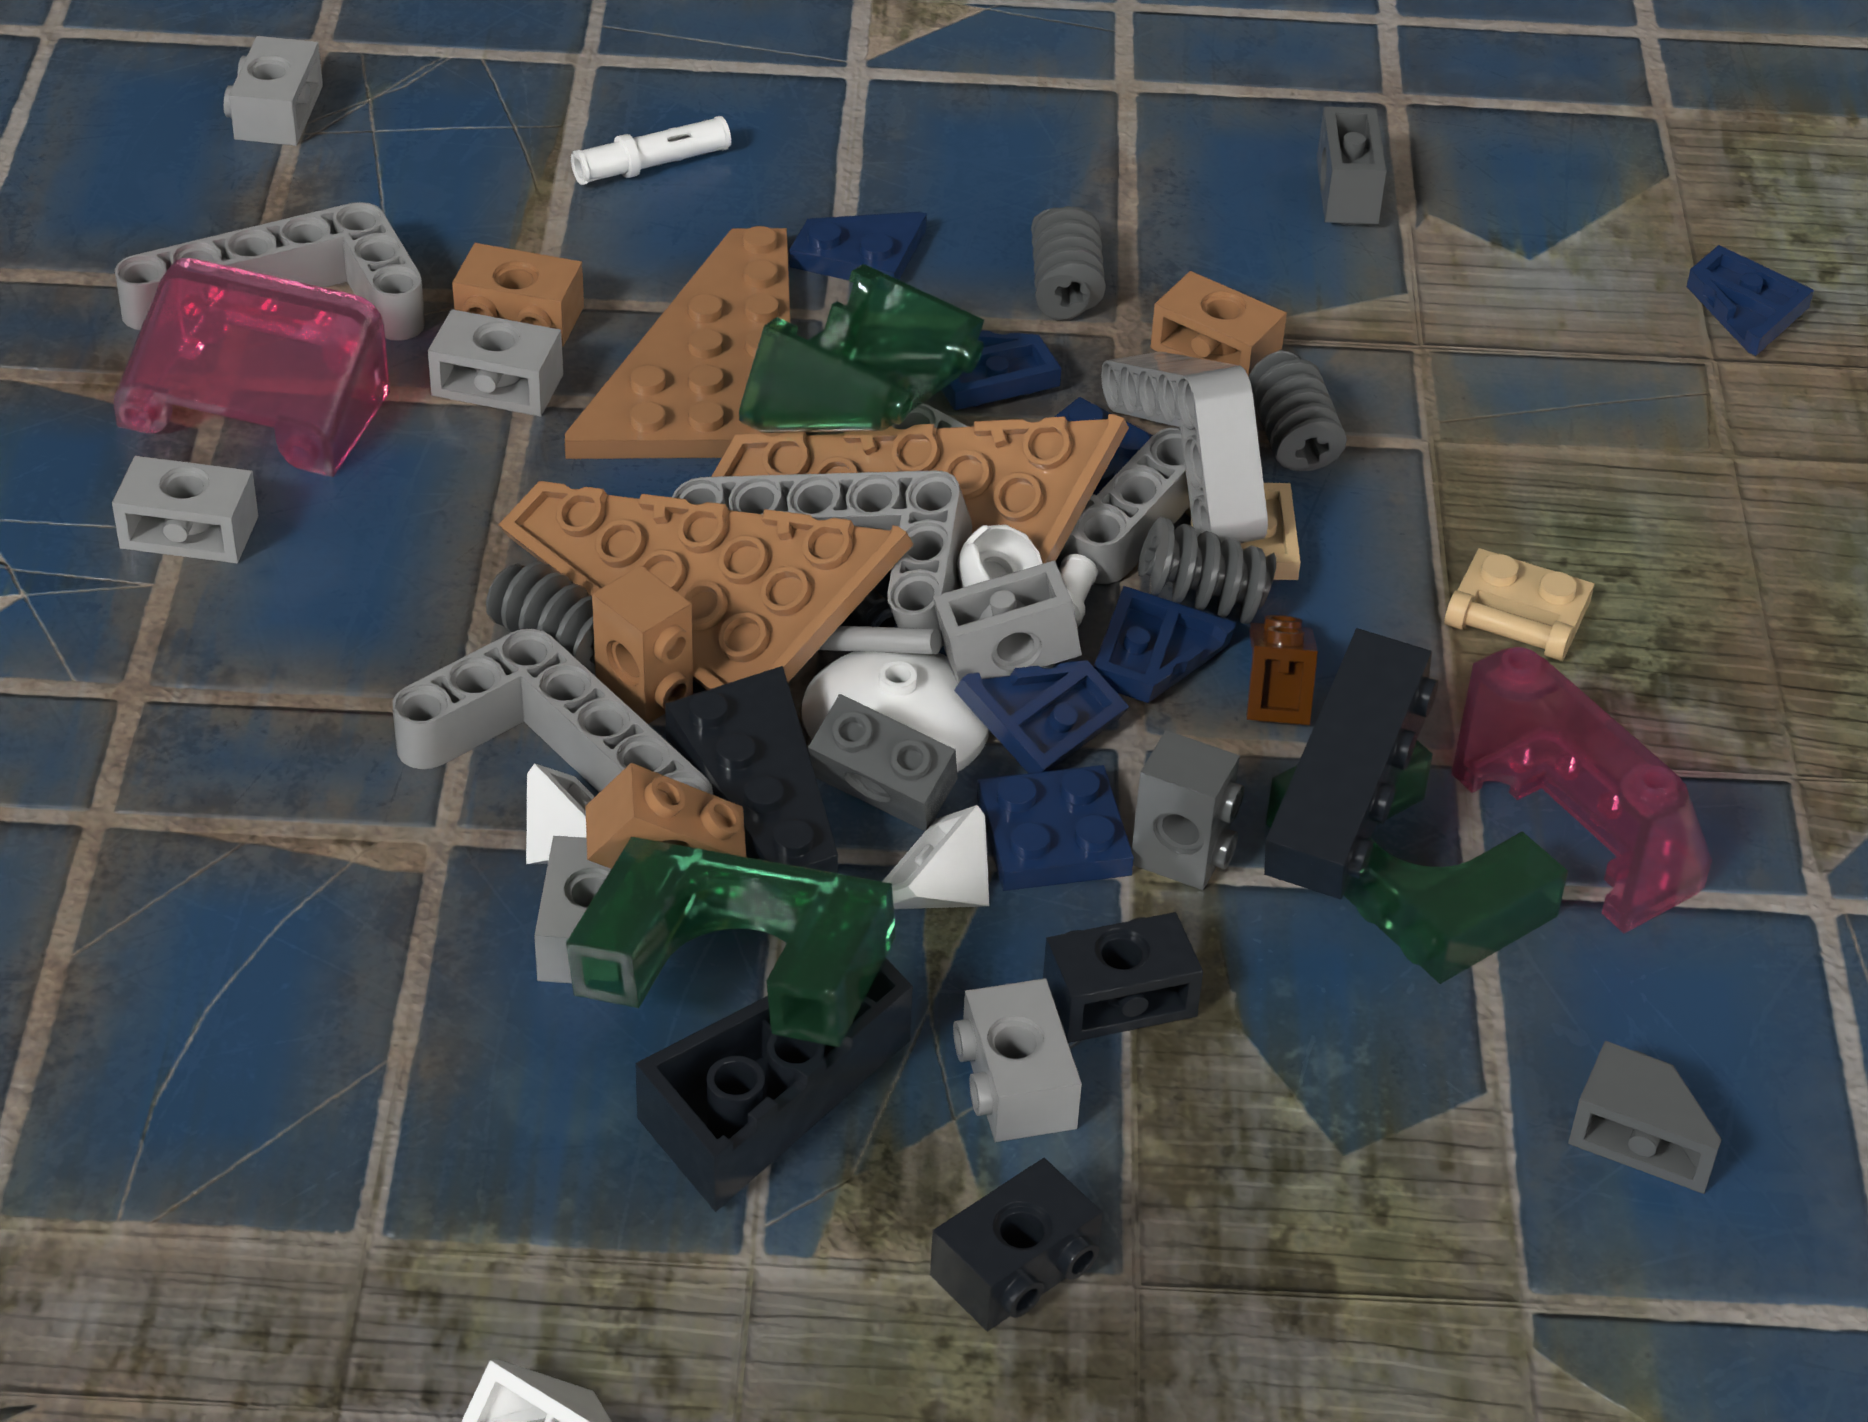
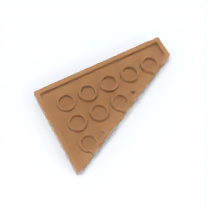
M754 226L751 228H732L566 431V459L722 458L735 434L764 433L768 436H778L784 432L794 431L787 228Z
M1108 414V419L1067 421L1066 417H1047L1038 422H1027L1023 419L974 421V426L936 428L934 424H917L907 429H896L892 426L844 428V433L807 435L805 431H788L778 436H768L764 433L735 434L711 477L934 470L948 472L956 478L960 485L972 521V534L983 525L1006 524L1025 533L1040 552L1044 564L1057 560L1129 427L1124 418L1115 414Z
M539 481L498 524L510 539L537 560L550 564L554 572L563 573L568 576L571 584L575 583L586 588L589 596L642 565L692 603L693 681L705 690L783 666L787 682H789L913 546V542L907 532L895 525L892 526L891 531L854 526L853 522L847 519L830 518L827 520H817L807 514L764 509L763 514L732 511L728 509L726 504L720 503L691 504L686 499L641 494L639 499L607 495L605 490L601 488L583 487L581 489H571L565 484Z

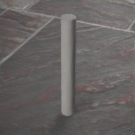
M839 626L818 650L937 654L941 648V634L938 629Z

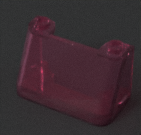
M194 258L178 259L174 261L159 281L115 392L114 410L117 427L143 433L160 432L172 418V404L272 427L275 430L278 449L289 464L298 469L334 477L390 393L384 323L381 314L368 300L355 294Z
M1522 647L1508 648L1497 651L1473 663L1451 773L1471 793L1482 789L1484 781L1505 783L1510 785L1509 793L1516 800L1542 788L1616 855V858L1608 862L1604 880L1614 889L1605 897L1602 914L1622 933H1626L1686 901L1705 888L1712 864L1711 854L1687 786L1674 771L1545 658L1534 651Z

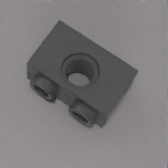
M1324 106L1317 153V166L1325 222L1343 225H1357L1360 223L1379 224L1387 170L1377 108Z
M842 694L838 695L808 746L810 760L817 779L923 831H926L933 823L958 779L956 749Z
M1165 730L1140 772L1132 843L1133 866L1200 890H1204L1216 867L1221 869L1228 867L1238 841V832L1230 830V825L1239 812L1245 791L1243 785L1236 783L1240 755Z

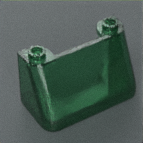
M862 264L851 272L849 282L854 284L848 303L844 305L838 301L834 302L831 305L824 330L809 340L797 335V326L778 317L764 325L741 401L739 421L761 433L883 431L895 423L900 425L911 411L957 379L962 372L970 374L974 370L984 347V343L978 340L984 319L868 265Z

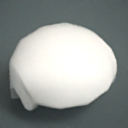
M1006 524L983 525L966 540L959 553L956 563L959 585L963 588L1043 564L1040 552L1029 537L1021 531Z

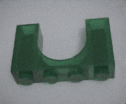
M1416 740L1407 769L1401 771L1395 784V795L1387 819L1425 798L1433 753L1418 740ZM1297 765L1272 778L1266 825L1270 829ZM1523 831L1467 862L1447 867H1428L1403 861L1383 850L1373 840L1371 856L1363 877L1359 879L1352 876L1344 896L1357 908L1360 915L1366 921L1375 924L1394 941L1409 961L1420 965L1439 984H1442L1556 918L1559 913L1568 870Z
M631 837L566 941L574 996L640 1008L665 963L679 947L698 936L725 929L757 930L771 934L786 942L766 980L772 1034L840 1047L896 937L892 883Z

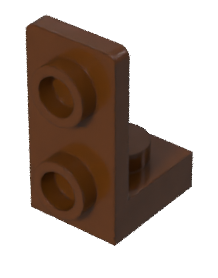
M1267 615L1265 616V623H1251L1250 627L1252 662L1246 711L1247 720L1310 725L1318 654L1312 628L1302 627V619L1297 617Z

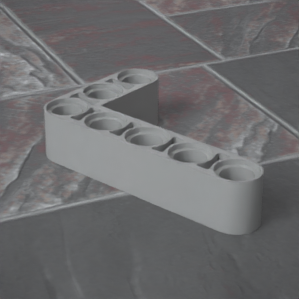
M349 203L132 255L120 261L115 268L122 321L128 327L136 330L158 329L348 282L369 321L381 337L397 341L408 340L419 335L425 327L421 275L383 211L371 203Z
M1161 351L1104 361L1101 372L1103 393L1107 405L1113 412L1180 427L1191 517L1197 537L1199 534L1209 531L1217 534L1220 543L1228 538L1240 543L1264 539L1268 529V516L1253 392L1245 369L1240 365Z
M921 402L901 404L894 408L886 419V426H892L896 429H907L917 424H934L936 428L968 427ZM1180 427L1166 428L1154 434L1097 495L1092 494L1055 561L1056 563L1061 565L1063 558L1069 554L1083 555L1091 559L1098 569V575L1094 583L1110 584L1117 582L1125 577L1139 562L1144 541L1154 522L1161 516L1170 519L1174 524L1190 507Z
M934 470L700 477L690 479L681 484L672 496V498L686 499L691 504H703L706 502L726 504L728 509L732 511L763 514L764 509L807 514L817 520H827L830 518L851 520L854 526L890 531L893 525L899 526L907 532L913 542V546L891 570L887 592L888 603L898 628L938 629L941 634L933 596L961 588L956 563L964 543L972 535V521L960 485L956 478L948 472ZM941 636V647H942V646H944V645H943V640H942V636Z
M520 629L511 632L404 687L393 699L397 755L401 762L412 768L432 769L441 766L525 722L599 793L630 763H634L713 795L711 783L699 770L552 636L541 630Z

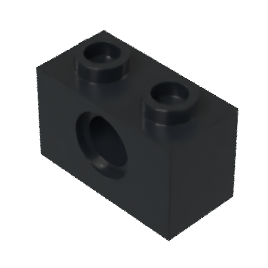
M1172 912L1152 917H1139L1127 922L1086 930H1073L1065 934L1046 937L1043 979H1047L1067 1042L1071 1043L1197 1017L1203 969L1177 913Z
M1043 1157L932 1230L930 1276L988 1332L1010 1316L1018 1318L1029 1312L1037 1304L1042 1294L1064 1279L1074 1280L1090 1269L1099 1254L1103 1212Z

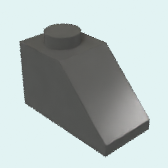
M1605 1041L1579 1099L1568 1144L1704 1194L1722 1139L1672 1064L1652 1058L1639 1051L1630 1050Z

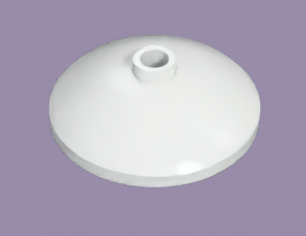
M853 651L824 667L808 685L802 701V729L809 745L838 695L842 694L956 749L957 773L967 767L981 753L988 740L990 730L954 691L958 683L948 657L941 653L913 654Z

